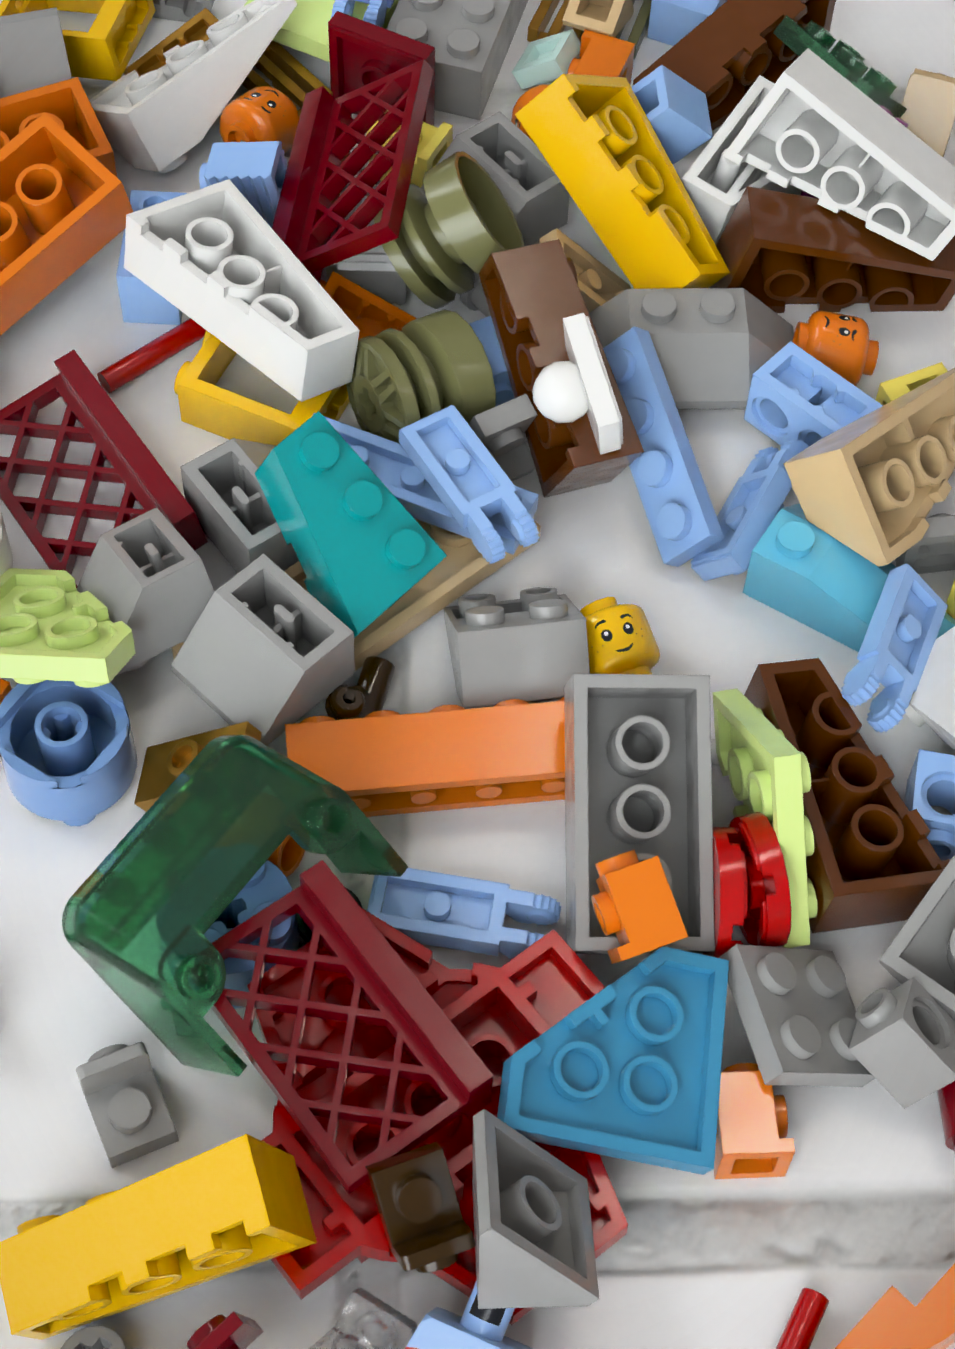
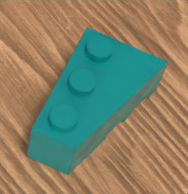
M319 411L275 446L255 472V476L286 544H292L307 578L304 583L308 592L354 632V638L447 556Z

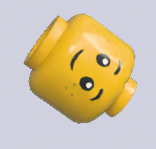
M606 597L596 600L580 610L586 618L590 674H652L651 669L659 662L660 651L641 607L634 604H617L615 597Z

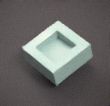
M574 29L531 41L512 71L521 89L539 84H551L562 74H567L573 58L578 56L581 42Z

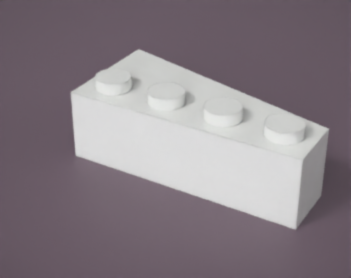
M809 48L782 73L722 156L738 165L746 162L766 172V179L784 188L791 184L819 198L818 205L836 214L843 210L865 221V228L931 261L939 255L955 236V167Z
M230 179L126 214L124 268L299 401L303 402L352 382L360 330Z

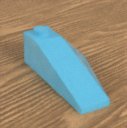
M798 503L780 509L752 550L743 593L859 652L888 574L896 566L889 563L888 565L878 567L807 521L801 505ZM947 612L943 618L937 638L955 626V620Z

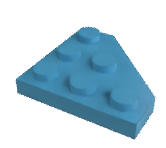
M665 946L659 948L636 967L594 995L503 1063L497 1118L532 1142L701 1175L713 1170L729 960Z

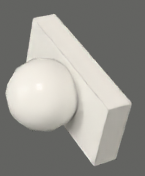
M584 313L563 318L565 348L569 361L553 362L541 370L532 389L533 401L544 417L556 423L574 422L587 413L600 455L619 450L623 444L622 417L589 317L585 316Z

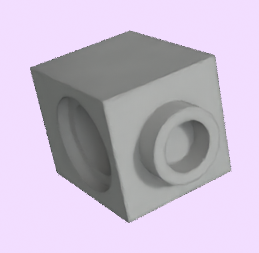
M914 977L891 991L887 988H881L873 992L861 1003L855 1014L857 1022L848 1050L904 1109L955 1081V1021Z

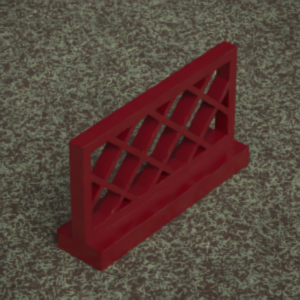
M425 59L336 99L323 86L305 94L272 229L319 284L323 268L399 238L434 72ZM407 90L401 96V98L392 106L393 102L402 94V92ZM362 110L355 119L351 117L353 113ZM383 114H385L384 117L375 125V127L366 136H364L367 133V131L376 123V121ZM401 125L400 130H399V131L392 137V139L383 147L382 145L388 140V138H389V137L397 130V128ZM356 144H358V146L350 153V150H351ZM374 154H376L375 158L366 166V168L357 176V178L354 177L362 169V167L371 159V157ZM392 166L390 173L382 180V182L375 189H373V186ZM348 184V188L340 195L341 191ZM364 196H367L364 202L346 221L345 218L347 217V215L364 198ZM383 208L380 222L366 227ZM337 227H340L338 231L330 238L331 233Z
M75 350L54 361L59 371L58 375L0 410V434L16 435L10 457L0 456V471H5L3 479L0 476V499L50 570H66L72 575L77 555L91 557L97 543L82 541L88 518L115 521L114 528L157 507L194 551L208 543L195 511ZM58 398L63 400L67 407L61 425L35 423L40 409ZM76 420L79 422L82 428L75 427ZM30 437L56 440L50 461L24 459ZM70 441L95 444L96 447L90 466L64 463ZM105 460L112 468L104 467ZM19 473L45 475L39 498L13 495ZM59 477L85 480L79 502L52 500ZM99 481L125 485L120 507L93 504ZM135 500L139 504L141 509L133 508ZM25 511L34 512L32 520ZM48 514L75 516L68 540L42 536ZM55 553H62V554H63V557H62V561H61V562H60V560L57 558V556L55 555Z
M321 860L300 874L299 887L182 962L186 975L348 1194L369 1180L365 1166L412 1150L464 1113L469 1118L491 1102L494 1075L324 860ZM297 912L312 931L309 953L269 947L273 928ZM260 937L259 946L250 944ZM320 943H322L331 956L318 954ZM228 957L255 961L249 992L219 988L207 971ZM266 963L305 968L300 999L260 994ZM315 970L346 974L354 985L350 1006L309 1001ZM361 996L364 997L373 1010L359 1008ZM232 1005L246 1007L244 1019L240 1017ZM256 1009L296 1014L290 1047L261 1043L252 1033ZM306 1016L347 1022L341 1054L300 1048ZM357 1023L388 1028L396 1039L393 1061L351 1056ZM404 1050L415 1065L402 1063ZM273 1060L287 1062L285 1076ZM297 1063L338 1069L332 1103L301 1099L293 1088ZM348 1071L390 1077L384 1110L342 1104ZM399 1078L429 1082L444 1101L424 1116L393 1112ZM315 1116L330 1118L327 1132ZM339 1119L381 1125L378 1148L351 1166L335 1144ZM391 1127L404 1129L389 1140Z

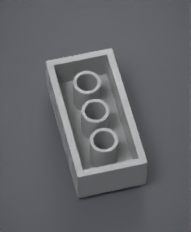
M399 0L387 30L435 47V110L480 120L528 0Z
M573 674L564 686L566 943L576 954H608L607 950L620 946L615 933L607 936L604 934L593 908L591 896L600 893L596 883V879L600 877L595 864L635 849L639 862L655 856L659 857L688 937L667 944L665 947L698 954L715 951L710 675ZM659 948L654 949V950H651V951L646 952V953H643V954H653V953H654L655 951H657Z

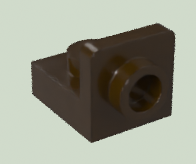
M437 1142L365 1166L390 1251L404 1271L416 1269V1271L421 1273H429L442 1270L454 1264L459 1259L460 1252L476 1246L473 1232L463 1220L443 1149Z

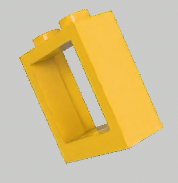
M3 0L0 4V16L55 7L61 11L98 14L88 32L62 30L71 77L117 81L122 77L156 11L153 0Z
M208 331L204 335L201 349L192 362L186 361L179 369L174 384V391L179 399L181 421L229 440L235 438L276 446L318 411L323 416L338 421L350 403L345 384L303 402L298 401L291 414L215 386L237 353Z

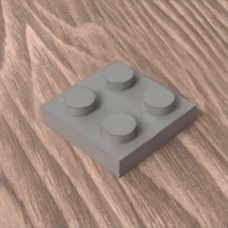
M736 944L719 957L729 960L728 984L765 1085L863 1087L875 1079L848 1050L857 1022L855 1017L856 1009L846 986L845 974L837 963L833 951Z

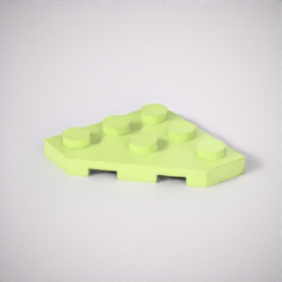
M9 568L0 576V678H13L19 684H36L45 680L74 681L75 685L84 688L98 687L110 683L136 654L132 629L123 621L113 623L109 619L107 607L89 591L82 593L77 591L75 578L66 570Z
M737 688L712 692L716 754L722 775H729L730 784L736 799L743 801L744 804L735 806L733 815L734 817L760 812L766 816L776 833L784 857L791 900V931L787 944L782 947L794 948L810 945L809 919L817 916L818 908L815 889L811 880L807 878L806 856H812L814 853L813 830L809 819L804 815L803 793H807L811 789V772L808 760L802 751L799 752L785 738L782 730L776 729L764 716L762 710L756 708Z

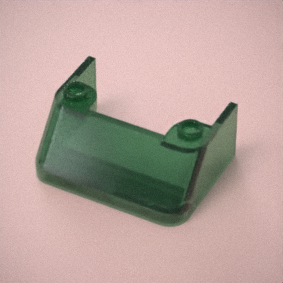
M223 735L211 740L75 891L66 903L62 915L63 933L70 946L182 1065L236 1077L241 1075L247 1065L203 1018L221 996L226 981L224 960L219 951L204 936L205 932L289 834L307 852L326 854L341 873L401 877L408 868L407 864L343 789L247 735Z

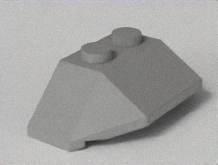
M744 288L626 289L589 312L602 348L634 326L649 331L677 409H746L753 373L790 341L792 342L794 335L793 325Z

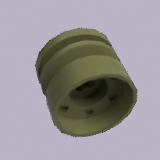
M464 151L455 152L426 171L423 178L424 190L415 184H410L399 238L382 244L396 272L408 288L424 304L434 309L442 308L454 301L456 293L460 295L472 290L475 283L474 272L477 274L480 272L491 253L524 247L521 230L502 192L485 169ZM383 208L374 217V223L380 222Z
M444 309L410 321L402 327L401 331L389 328L376 336L369 335L358 339L352 382L347 383L346 387L360 428L366 432L399 443V429L450 405L456 407L468 424L475 415L496 407V389L492 369L483 345L470 324L457 312Z

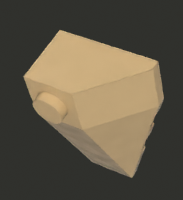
M955 368L818 440L783 463L806 520L878 567L888 565L922 540L930 526L925 518L934 503L945 501L952 489L948 480L955 469Z

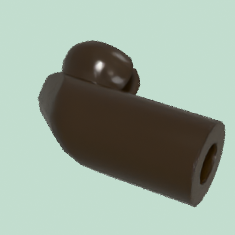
M377 656L367 657L357 685L350 687L347 684L341 685L329 694L325 703L327 715L335 720L364 718L372 712L382 710L395 671L393 663Z

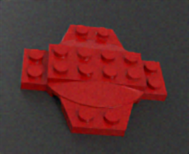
M361 908L494 1075L491 1102L469 1118L464 1113L413 1148L416 1149L433 1142H437L441 1146L463 1220L471 1228L474 1236L472 1198L473 1116L485 1109L497 1117L503 1063L518 1050L553 1027L606 987L554 929L500 968L473 962L472 970L449 969L432 959L433 951ZM311 941L297 951L309 953ZM320 943L318 954L331 956L322 943ZM276 964L263 974L260 994L300 999L305 968ZM315 970L309 1001L350 1006L354 985L346 974ZM251 982L247 984L248 992L250 990ZM361 996L359 1008L373 1010L364 997ZM256 1009L255 1016L264 1043L290 1047L296 1014ZM306 1016L300 1048L341 1054L347 1022ZM357 1023L351 1056L393 1061L396 1039L387 1027ZM404 1050L402 1063L415 1065ZM273 1060L285 1076L287 1062ZM297 1063L293 1088L301 1099L332 1103L338 1069ZM348 1071L342 1104L384 1110L390 1077ZM399 1078L393 1112L424 1116L444 1101L429 1082ZM278 1099L277 1105H274L272 1133L261 1141H265L267 1144L294 1156L317 1243L270 1260L302 1300L356 1258H358L361 1264L368 1258L389 1262L398 1261L390 1251L370 1180L348 1194ZM315 1116L327 1132L330 1118ZM339 1119L335 1144L351 1166L378 1148L381 1125ZM391 1127L389 1140L404 1129ZM534 1142L587 1179L596 1259L624 1237L628 1229L627 1220L600 1155ZM475 1247L460 1252L459 1259L451 1266L431 1272L469 1298L477 1280ZM515 1308L509 1324L513 1325L533 1308Z

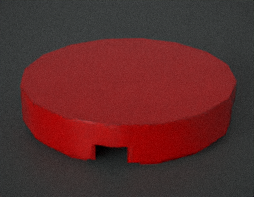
M760 812L734 817L728 824V827H734L735 831L739 834L737 841L732 843H740L741 851H744L747 871V918H744V925L739 927L750 945L781 947L787 944L791 931V900L784 857L776 833L768 818Z
M713 827L715 951L702 954L716 958L722 956L736 944H744L742 941H731L733 925H744V918H747L748 909L744 851H741L740 843H732L737 841L739 835L734 827Z

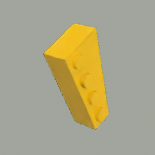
M562 74L515 114L634 289L709 288L730 273L627 78Z
M245 1134L120 1190L95 1196L86 1201L85 1205L63 1215L42 1216L20 1224L17 1227V1235L0 1242V1283L11 1335L43 1340L317 1243L294 1156L267 1144L265 1141Z

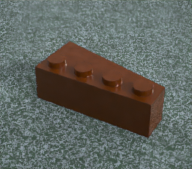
M727 0L633 80V85L659 66H665L706 94L711 128L714 130L725 122L759 75L775 84L782 73L807 48L824 60L836 0Z
M747 186L716 245L730 273L710 288H744L776 313H784L785 304H817L818 311L840 312L842 308L856 303H869L871 312L944 311L955 294V236L939 255L931 261L865 228V221L843 210L836 214L818 205V198Z
M559 239L491 253L478 274L514 397L517 398L527 394L538 414L525 431L544 498L611 482L639 457L644 450L579 290L573 261L566 257ZM584 313L585 316L589 317L623 423V444L621 449L602 455L599 453L587 413L574 422L556 423L544 417L533 401L532 389L541 370L553 362L569 361L565 348L563 318Z
M819 658L758 664L744 694L756 708L762 710L764 716L776 729L782 730L785 738L799 752L802 751L805 754L809 763L811 789L809 792L803 793L804 815L809 819L813 830L814 853L812 856H806L807 878L811 880L814 886L818 908L817 916L809 919V925L812 933L905 921L910 918L950 860L941 861L927 839L931 832L917 809L908 810L891 783L895 776L883 756H875L859 733L862 727L861 722L848 702L842 697L841 691Z

